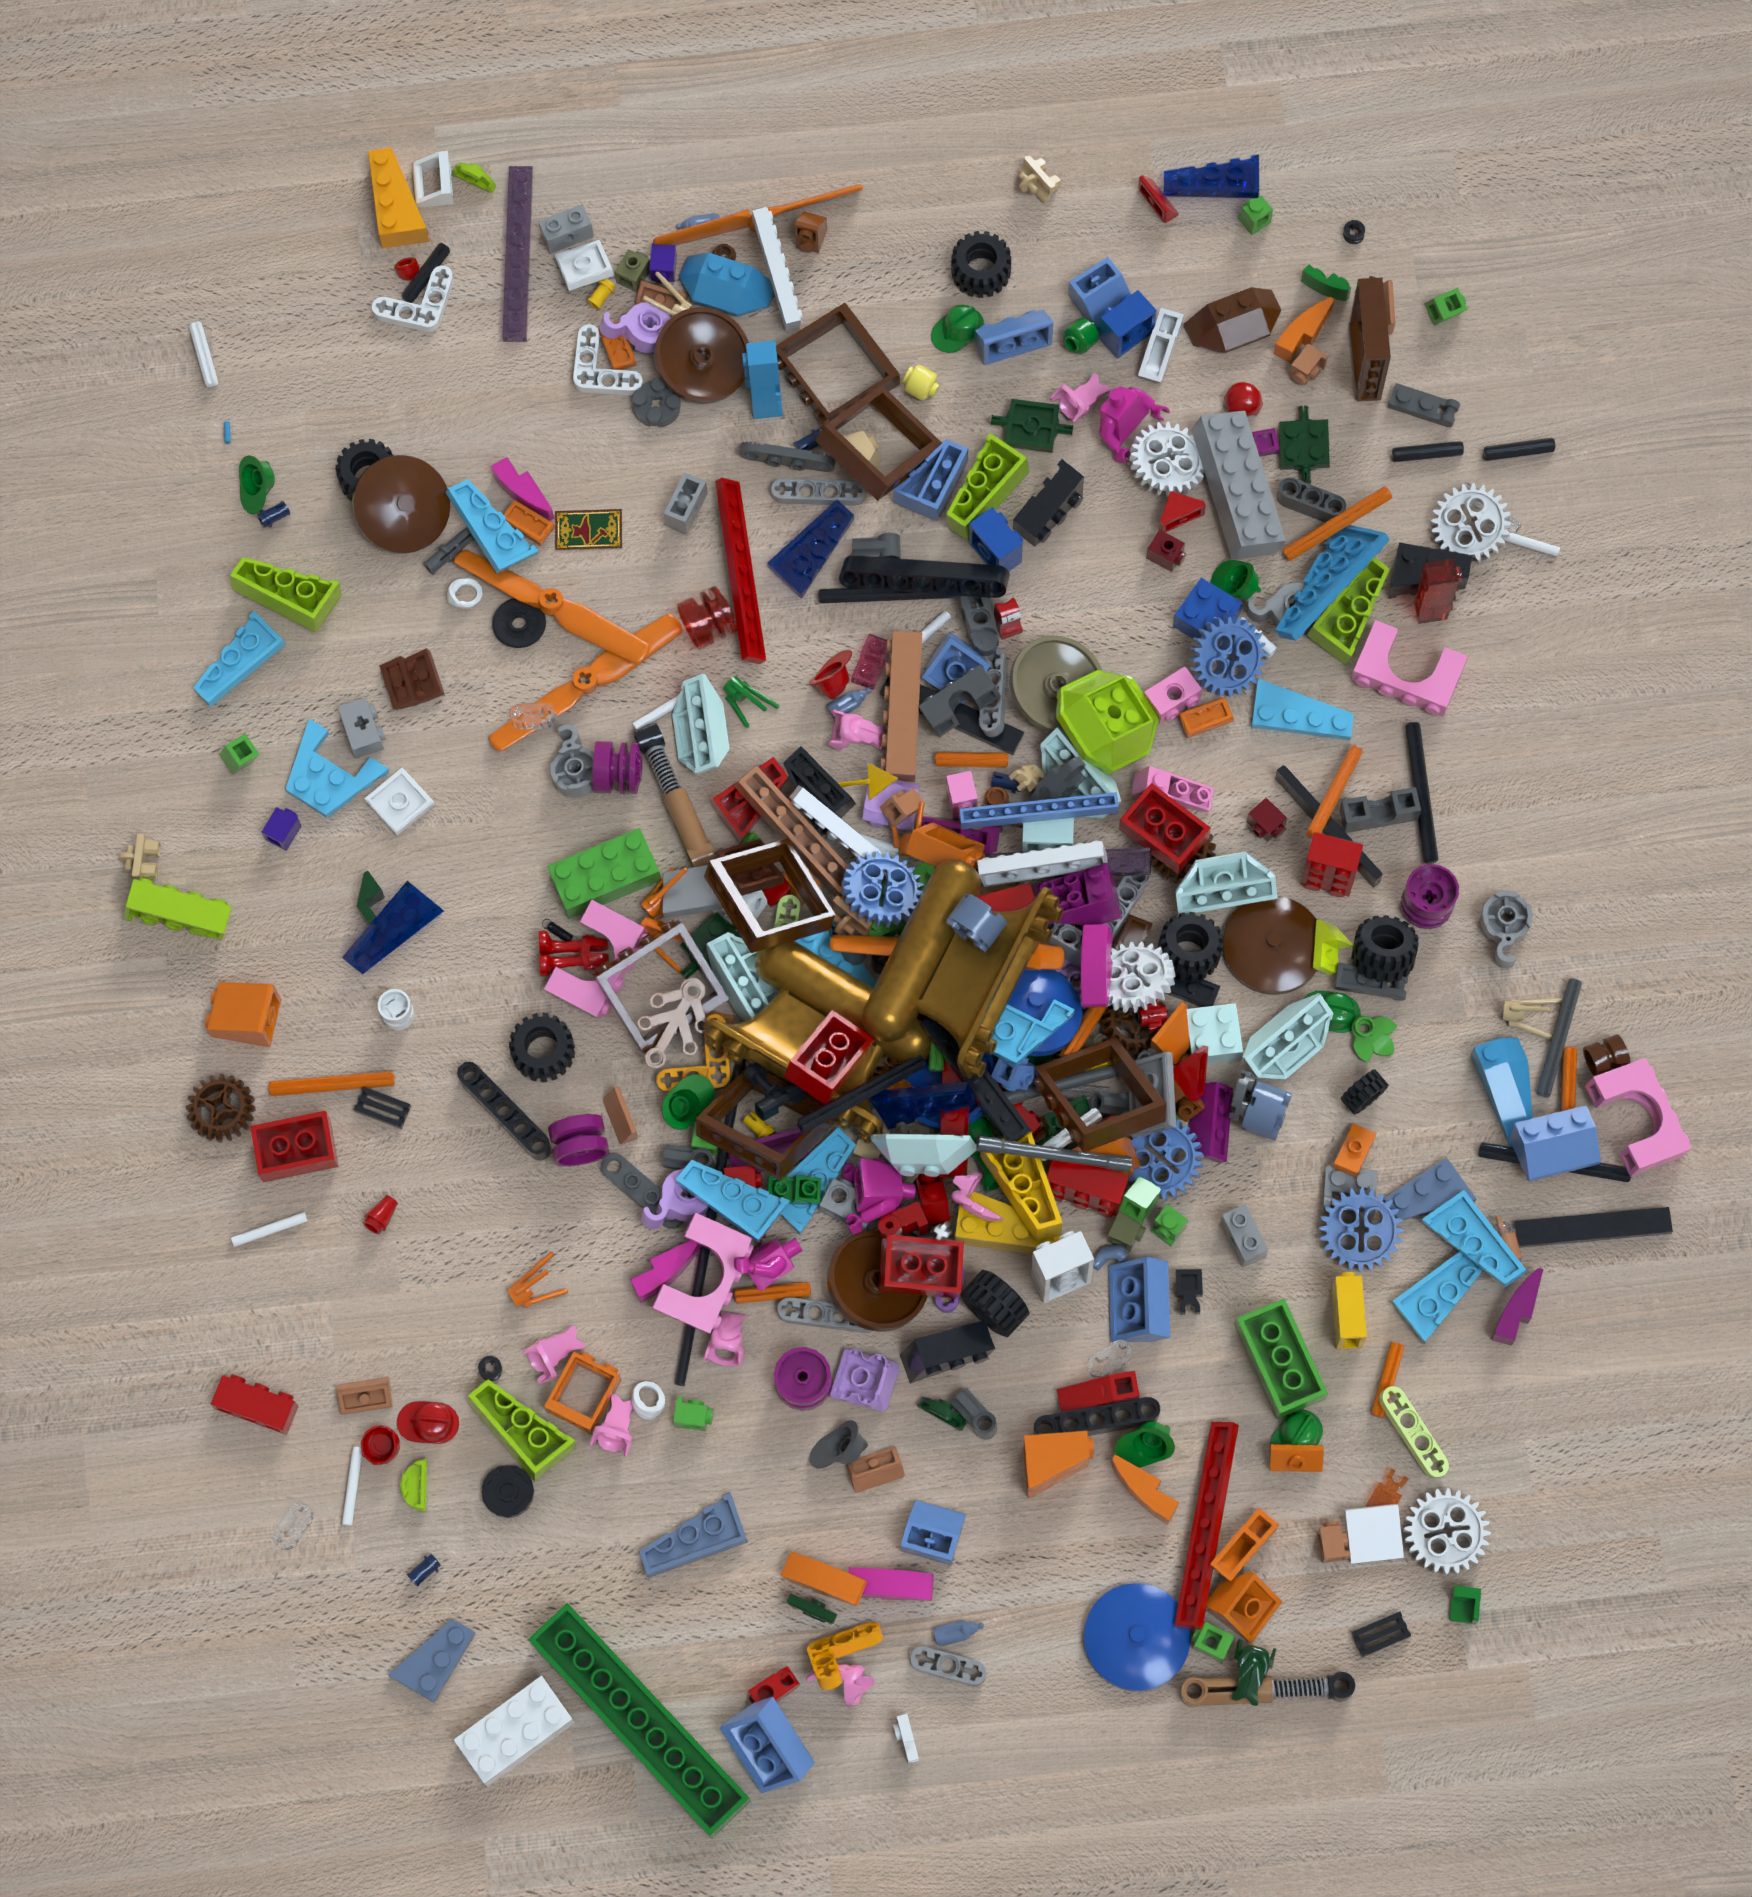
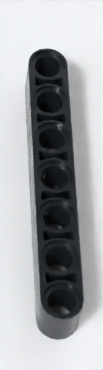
M848 556L843 561L839 581L845 587L857 589L1000 598L1006 593L1010 573L1007 568L1000 565Z

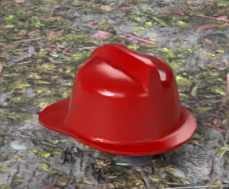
M844 650L829 659L817 675L809 681L808 685H815L829 699H835L845 690L846 685L850 681L846 664L852 656V651Z
M411 1402L402 1408L397 1417V1429L401 1436L408 1441L417 1443H446L452 1440L459 1428V1417L456 1411L451 1406L440 1402Z

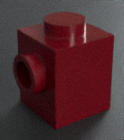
M1159 529L1147 549L1146 559L1172 572L1176 565L1181 566L1186 557L1184 552L1185 543Z
M1267 798L1262 800L1248 813L1247 823L1251 826L1252 832L1260 839L1263 837L1269 842L1273 837L1275 839L1279 838L1286 830L1287 817Z

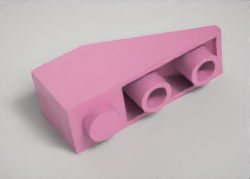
M1151 766L1134 774L1132 797L1139 798L1145 789L1153 783L1186 809L1209 812L1211 809L1214 788Z

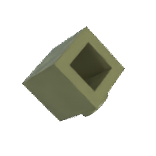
M628 249L615 270L616 283L638 293L640 281L645 280L650 272L649 258L642 252H634Z
M1119 1211L1109 1231L1107 1242L1114 1245L1120 1244L1125 1247V1250L1131 1252L1135 1241H1141L1146 1227L1142 1226L1143 1222L1140 1224Z

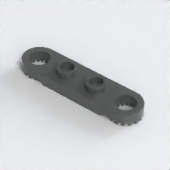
M746 441L741 443L739 455L744 459L764 462L773 467L781 465L790 466L792 469L799 471L809 469L831 472L834 470L836 462L828 454H813L812 451L770 444L762 446L760 444L756 445L755 442L752 444V442L748 443Z
M612 1153L604 1157L601 1162L603 1175L642 1209L648 1207L653 1215H657L656 1210L660 1200L661 1189L621 1155ZM611 1161H618L621 1164V1169L617 1173H610L607 1170V1165ZM665 1219L663 1226L668 1229H675L682 1225L683 1221L675 1220L669 1222Z

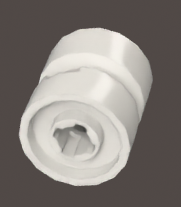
M390 989L380 996L378 1010L387 1027L398 1031L408 1028L413 1023L415 1017L414 1008L405 992L398 989Z

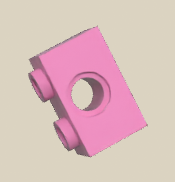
M1184 666L1146 690L1144 696L1155 711L1161 724L1165 720L1169 722L1175 719L1184 708L1190 709L1197 705L1201 698L1202 688ZM1177 694L1180 698L1178 700H1171L1168 695Z
M967 771L946 776V793L952 819L960 820L959 809L977 807V794L972 773Z

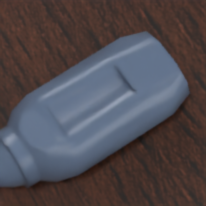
M716 213L692 216L681 224H676V229L688 228L718 219L720 216Z
M871 689L849 691L832 701L827 706V709L834 719L835 717L831 710L849 713L861 705L866 695L871 693Z
M959 1620L937 1626L933 1629L936 1643L939 1646L967 1640L978 1629H983L984 1624L982 1622L977 1624L971 1621Z

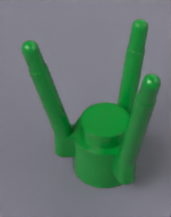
M737 676L732 677L724 685L723 691L728 694L725 700L731 704L746 728L749 727V723L735 702L736 700L741 702L747 698L762 711H766L767 708L750 694L752 693L774 708H779V704L751 687L746 681L742 682Z

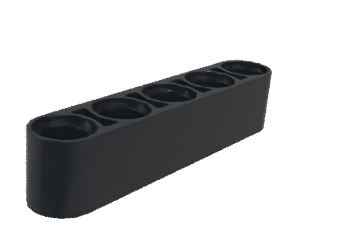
M473 1062L461 1064L458 1068L457 1076L462 1087L533 1159L538 1161L547 1159L552 1149L546 1134L478 1065ZM468 1072L476 1073L475 1078L469 1081L465 1080L464 1076ZM486 1089L493 1090V1094L489 1098L481 1097V1093ZM502 1107L511 1108L509 1114L504 1116L499 1115L498 1111ZM520 1124H525L528 1126V1129L524 1133L515 1132L516 1127ZM537 1142L545 1143V1147L541 1151H535L532 1148Z
M1144 1397L1043 1415L1036 1419L1033 1435L1040 1434L1038 1427L1042 1424L1050 1425L1052 1428L1051 1433L1087 1431L1088 1436L1137 1428L1143 1423L1149 1421L1156 1422L1158 1420L1160 1404L1152 1397ZM1151 1406L1154 1408L1155 1414L1151 1417L1144 1416L1141 1408ZM1124 1410L1129 1414L1130 1418L1126 1421H1119L1115 1413ZM1093 1415H1099L1103 1418L1104 1423L1100 1426H1094L1090 1423L1089 1419ZM1072 1419L1077 1422L1078 1428L1070 1431L1063 1424L1066 1420Z

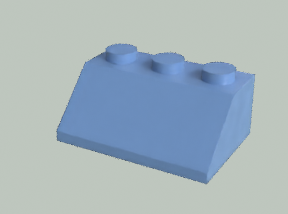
M1044 309L1039 311L1031 310L1023 316L1016 318L1008 317L1000 323L993 325L985 324L975 330V343L984 365L1050 346L1053 340V321Z
M1587 1106L1514 1123L1510 1142L1528 1182L1601 1163L1597 1130Z
M1143 1257L1109 1265L1111 1342H1153L1170 1338L1168 1261Z
M773 1697L751 1704L719 1727L761 1793L800 1781L815 1763Z

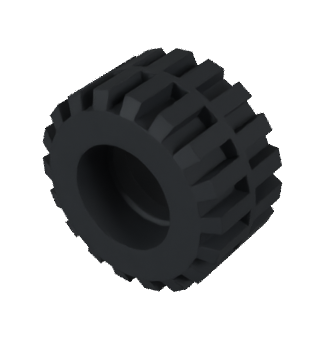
M975 231L973 236L969 233L966 234L965 240L960 238L957 246L953 248V255L951 257V273L955 285H960V290L963 293L968 291V295L971 297L974 294H977L978 298H983L985 294L991 297L994 291L997 293L1001 292L1002 286L1006 287L1008 278L1011 276V251L1009 247H1006V242L1003 239L999 241V236L995 233L993 236H990L988 231H984V234ZM984 258L990 260L994 266L988 270L979 271L971 268L968 264L975 259Z
M360 439L358 444L352 442L349 444V449L344 448L341 451L343 456L338 455V464L335 467L336 475L344 495H347L351 502L354 488L358 481V478L355 477L358 470L364 466L372 465L383 458L394 456L389 447L385 448L384 443L379 441L376 444L374 439H369L368 442Z
M1185 912L1179 913V917L1177 918L1175 915L1171 917L1170 921L1164 924L1157 948L1161 947L1163 954L1168 953L1169 960L1173 962L1175 977L1179 976L1181 981H1185L1187 978L1190 979V982H1196L1198 977L1200 980H1203L1207 974L1211 975L1219 964L1224 945L1223 935L1220 934L1221 929L1219 926L1214 927L1215 921L1205 919L1206 915L1196 916L1195 912H1190L1189 915H1186ZM1185 941L1193 942L1200 946L1202 951L1188 952L1182 949L1178 943Z
M1383 915V917L1373 916L1372 920L1369 918L1364 920V924L1361 923L1358 926V930H1356L1351 954L1353 965L1358 967V972L1361 974L1365 973L1368 979L1374 978L1377 982L1384 980L1386 983H1391L1392 980L1400 981L1402 977H1407L1414 968L1419 945L1418 935L1415 934L1413 927H1408L1409 923L1406 921L1401 922L1399 921L1400 918L1397 917L1389 918L1388 915Z
M535 1013L532 1014V1019H528L526 1016L522 1019L523 1024L517 1023L514 1027L516 1031L511 1032L509 1049L515 1067L521 1071L524 1077L530 1076L532 1081H537V1078H540L541 1082H547L549 1077L552 1078V1081L558 1079L557 1074L560 1073L563 1076L566 1073L565 1068H570L573 1064L571 1059L575 1058V1045L570 1029L567 1028L564 1021L560 1022L559 1018L555 1015L550 1018L548 1013H543L542 1017H538V1014ZM539 1037H549L557 1042L555 1051L545 1058H535L529 1055V1045Z
M981 1270L961 1292V1297L970 1311L980 1321L985 1320L988 1328L1004 1337H1009L1030 1313L1026 1303L1017 1292L996 1274L987 1270Z

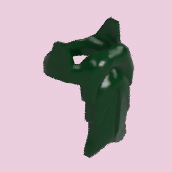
M1239 1639L1233 1657L1234 1660L1238 1661L1237 1667L1240 1668L1237 1676L1239 1683L1231 1699L1238 1701L1246 1698L1251 1705L1257 1706L1258 1688L1262 1685L1263 1676L1267 1674L1268 1669L1273 1667L1276 1649L1273 1648L1270 1657L1266 1649L1254 1645H1248L1241 1650L1242 1640Z

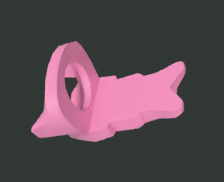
M1094 373L1085 385H1080L1075 391L1063 384L1050 397V400L1053 402L1060 398V410L1066 417L1072 419V423H1075L1089 412L1090 407L1097 402L1099 397L1109 393L1110 387L1099 384L1098 375Z
M831 710L835 717L832 740L828 742V745L840 751L847 747L849 743L871 744L879 750L884 749L882 748V734L885 733L884 726H876L871 721L863 720L857 714Z
M975 1171L970 1175L955 1176L953 1182L960 1190L952 1193L951 1198L954 1202L985 1221H1003V1218L970 1200L981 1181V1173Z
M720 1311L722 1320L718 1329H714L711 1334L703 1361L710 1360L724 1366L739 1365L741 1367L744 1361L741 1323L746 1319V1315ZM715 1349L729 1350L735 1352V1355L729 1359L722 1358L717 1355Z
M571 1325L559 1335L554 1334L547 1340L545 1338L538 1340L534 1345L522 1351L523 1354L528 1353V1359L533 1368L544 1373L537 1379L539 1384L557 1377L553 1367L558 1364L559 1360L567 1357L569 1352L585 1347L582 1341L576 1339L577 1329L574 1325Z
M612 1394L611 1410L606 1415L605 1423H602L601 1426H595L590 1447H594L596 1440H598V1445L602 1449L620 1452L624 1448L623 1456H627L633 1438L629 1435L628 1431L631 1422L629 1416L633 1410L631 1400L623 1402L618 1395Z
M838 1665L842 1680H844L845 1702L849 1706L857 1705L864 1692L874 1685V1678L862 1676L865 1673L862 1665ZM814 1671L806 1677V1681L817 1680Z

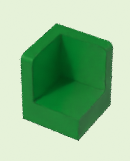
M1456 1585L1452 1588L1449 1615L1451 1622L1476 1625L1479 1621L1481 1589Z

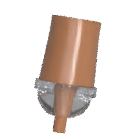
M1500 1215L1495 1216L1497 1223L1493 1225V1228L1518 1260L1523 1259L1515 1233L1516 1229L1509 1222L1502 1221Z

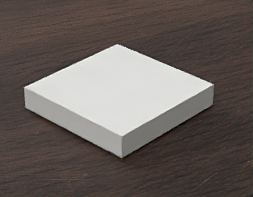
M600 240L555 254L556 262L569 291L614 276L613 269Z
M403 767L364 798L365 802L396 836L435 805L434 801Z
M1397 1504L1344 1510L1351 1564L1404 1558Z

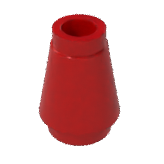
M385 1195L380 1202L364 1215L363 1225L375 1234L385 1231L398 1202L394 1198Z

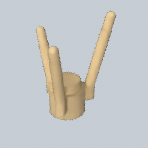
M656 272L655 275L681 305L675 304L671 310L647 296H644L643 300L669 314L671 318L681 311L690 309L692 304L687 302L659 272Z
M1562 998L1505 1000L1503 1021H1509L1508 1027H1517L1551 1040L1552 1035L1522 1024L1518 1020H1524L1525 1011H1550V1007L1528 1005L1562 1003L1563 1000Z

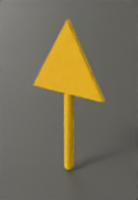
M868 763V779L838 782L841 787L868 784L869 800H872L898 778Z

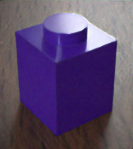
M652 244L649 269L651 281L663 284L655 275L656 272H659L668 282H675L676 245Z
M276 807L261 831L264 839L287 851L302 827L297 818L298 815L290 809L285 808V810Z

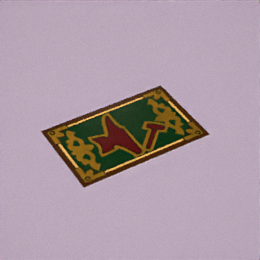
M622 509L555 511V550L622 548Z

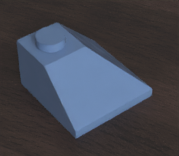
M949 631L935 650L922 678L939 690H943L948 683L955 682L964 676L969 669L981 665L986 672L991 664L969 644Z

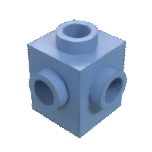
M1028 1057L1017 1066L999 1058L991 1076L1001 1083L1003 1088L1015 1092L1016 1089L1027 1090L1033 1081L1036 1066L1028 1062Z

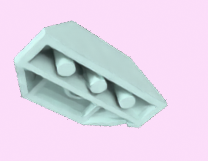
M705 674L697 675L682 682V690L672 713L678 760L698 775L717 768L730 749L724 705Z
M1059 727L1040 744L1044 775L1052 768L1063 765L1069 759L1071 760L1077 756L1080 757L1065 731ZM1082 760L1085 763V768L1081 773L1085 776V779L1070 797L1117 792L1119 804L1121 798L1115 780L1103 772L1101 768ZM1108 814L1084 817L1105 818Z
M1247 852L1195 860L1175 891L1178 916L1179 913L1183 912L1190 914V912L1197 913L1278 899L1275 874Z
M729 932L706 944L712 971L729 997L730 1004L738 1017L743 1021L751 1019L762 1011L779 992V990L765 983L758 976L755 969V957L758 951L751 953L742 938L736 937Z
M1319 993L1292 1003L1250 1037L1242 1058L1257 1078L1287 1079L1324 1047L1330 1020H1332L1334 1013Z
M871 1135V1140L897 1172L903 1176L925 1174L930 1177H937L939 1174H949L976 1151L975 1142L970 1136Z

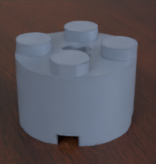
M965 893L947 918L946 924L954 929L953 932L963 940L969 938L974 942L973 945L985 953L1008 922L999 913L995 917V913L991 910L992 907L971 894Z
M1257 1082L1243 1119L1242 1129L1276 1141L1279 1130L1283 1125L1286 1107L1288 1108L1292 1093Z

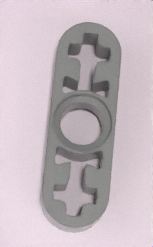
M924 1646L916 1648L911 1654V1664L918 1672L972 1687L979 1686L985 1681L986 1669L978 1661ZM922 1652L927 1653L928 1659L935 1661V1655L940 1656L936 1664L937 1670H931L933 1664L927 1662L923 1666H919V1661L915 1657L921 1656ZM946 1659H951L956 1663V1670L951 1674H946L941 1670V1663ZM960 1662L966 1663L964 1669L969 1671L973 1667H978V1672L982 1676L976 1677L975 1681H972L969 1674L962 1672V1678L957 1677L960 1672Z

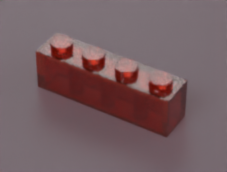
M1454 558L1424 563L1414 599L1418 624L1447 620L1450 611L1453 610V601H1456V591H1459L1458 583L1462 581L1461 569L1456 567Z

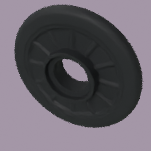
M513 598L498 607L493 616L492 627L495 636L504 645L512 648H525L533 645L542 637L546 628V617L541 609ZM516 618L526 620V624L522 628H515L512 623Z

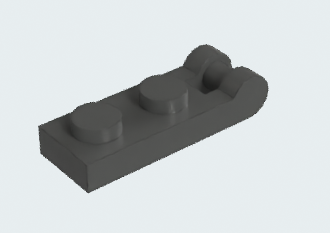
M1396 383L1387 408L1445 427H1452L1455 421L1454 414L1458 412L1460 403L1454 399H1444ZM1438 409L1445 410V413L1443 414L1437 412Z
M1339 963L1335 990L1388 997L1393 1000L1403 1001L1406 999L1404 988L1405 984L1408 983L1409 975L1402 977L1400 981L1392 980L1395 982V986L1391 988L1387 987L1388 983L1384 980L1377 982L1374 978H1366V974L1359 973L1358 967H1354V965Z

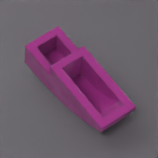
M931 816L922 817L921 827L934 822L984 844L983 852L985 853L997 852L1000 827L989 826L978 830L972 828L961 829L960 820Z
M1536 1269L1515 1291L1499 1318L1492 1337L1493 1341L1512 1346L1516 1339L1519 1323L1528 1324L1530 1322L1543 1269Z

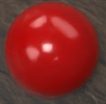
M413 257L398 261L394 267L398 277L405 281L412 280L420 270L417 259Z

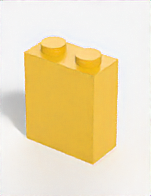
M1354 1272L1340 1273L1339 1276L1335 1277L1331 1287L1336 1349L1362 1348L1367 1338L1362 1275L1355 1276Z

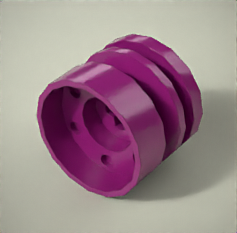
M596 741L593 755L594 793L611 794L615 782L618 783L620 794H625L626 785L629 783L630 794L637 795L643 770V759L640 753L639 742H632L630 753H628L627 742H622L619 753H615L613 741Z
M1427 864L1415 869L1410 874L1401 896L1400 907L1404 917L1412 925L1422 929H1433L1442 926L1452 914L1459 896V884L1456 877L1449 869L1441 865Z

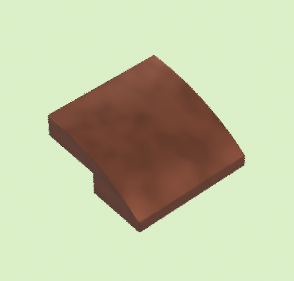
M427 648L407 658L399 656L380 665L395 710L412 707L445 694L431 651Z
M761 839L718 850L716 855L717 858L765 844ZM774 863L730 875L741 896L781 885L784 882V875Z

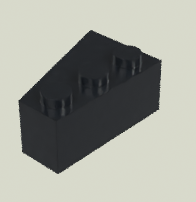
M1063 459L1057 464L1059 470L1052 479L1047 477L1043 481L1045 487L1035 497L1032 495L1013 519V530H1016L1034 547L1040 541L1042 543L1045 542L1052 532L1051 529L1056 524L1058 526L1061 525L1067 518L1068 511L1072 507L1074 509L1077 508L1084 498V476Z
M1399 542L1389 598H1396L1398 595L1411 594V596L1419 595L1422 592L1434 591V593L1465 589L1469 578L1472 555Z
M802 746L783 762L794 788L796 789L798 785L803 787L840 819L856 805L852 797ZM810 819L813 828L823 836L828 829H822L815 823L816 819Z
M983 1320L916 1338L900 1354V1358L911 1384L948 1370H957L971 1362H974V1364L982 1363L989 1359L988 1356L995 1350V1346L986 1322Z

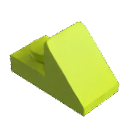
M1321 919L1316 920L1313 968L1328 975L1337 974L1339 949L1353 947V944L1336 926Z

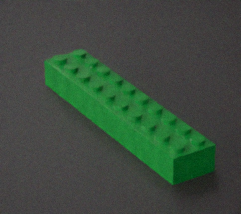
M568 1603L528 1639L540 1655L711 1839L751 1802L744 1791Z

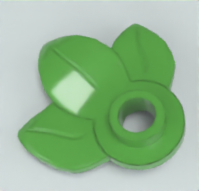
M1369 1016L1357 1017L1351 1027L1352 1034L1355 1037L1353 1048L1357 1056L1364 1062H1368L1373 1053L1380 1056L1393 1055L1394 1044L1389 1034L1395 1031L1397 1025L1391 1019L1383 1016L1374 1019ZM1366 1026L1368 1027L1369 1031L1363 1033L1360 1031L1359 1027Z

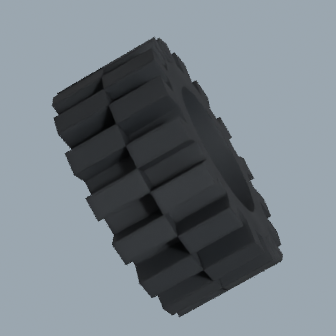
M1373 1069L1371 1072L1366 1073L1365 1076L1363 1075L1353 1086L1349 1087L1348 1091L1344 1092L1343 1096H1341V1101L1353 1115H1356L1366 1109L1368 1105L1370 1106L1374 1100H1377L1388 1088L1389 1084L1376 1069Z

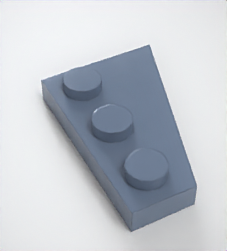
M1446 1157L1385 1197L1383 1202L1392 1200L1393 1202L1389 1207L1390 1210L1399 1209L1394 1217L1407 1220L1433 1212L1463 1190L1473 1202H1476L1477 1199Z
M451 1619L389 1673L388 1676L435 1703L476 1633Z

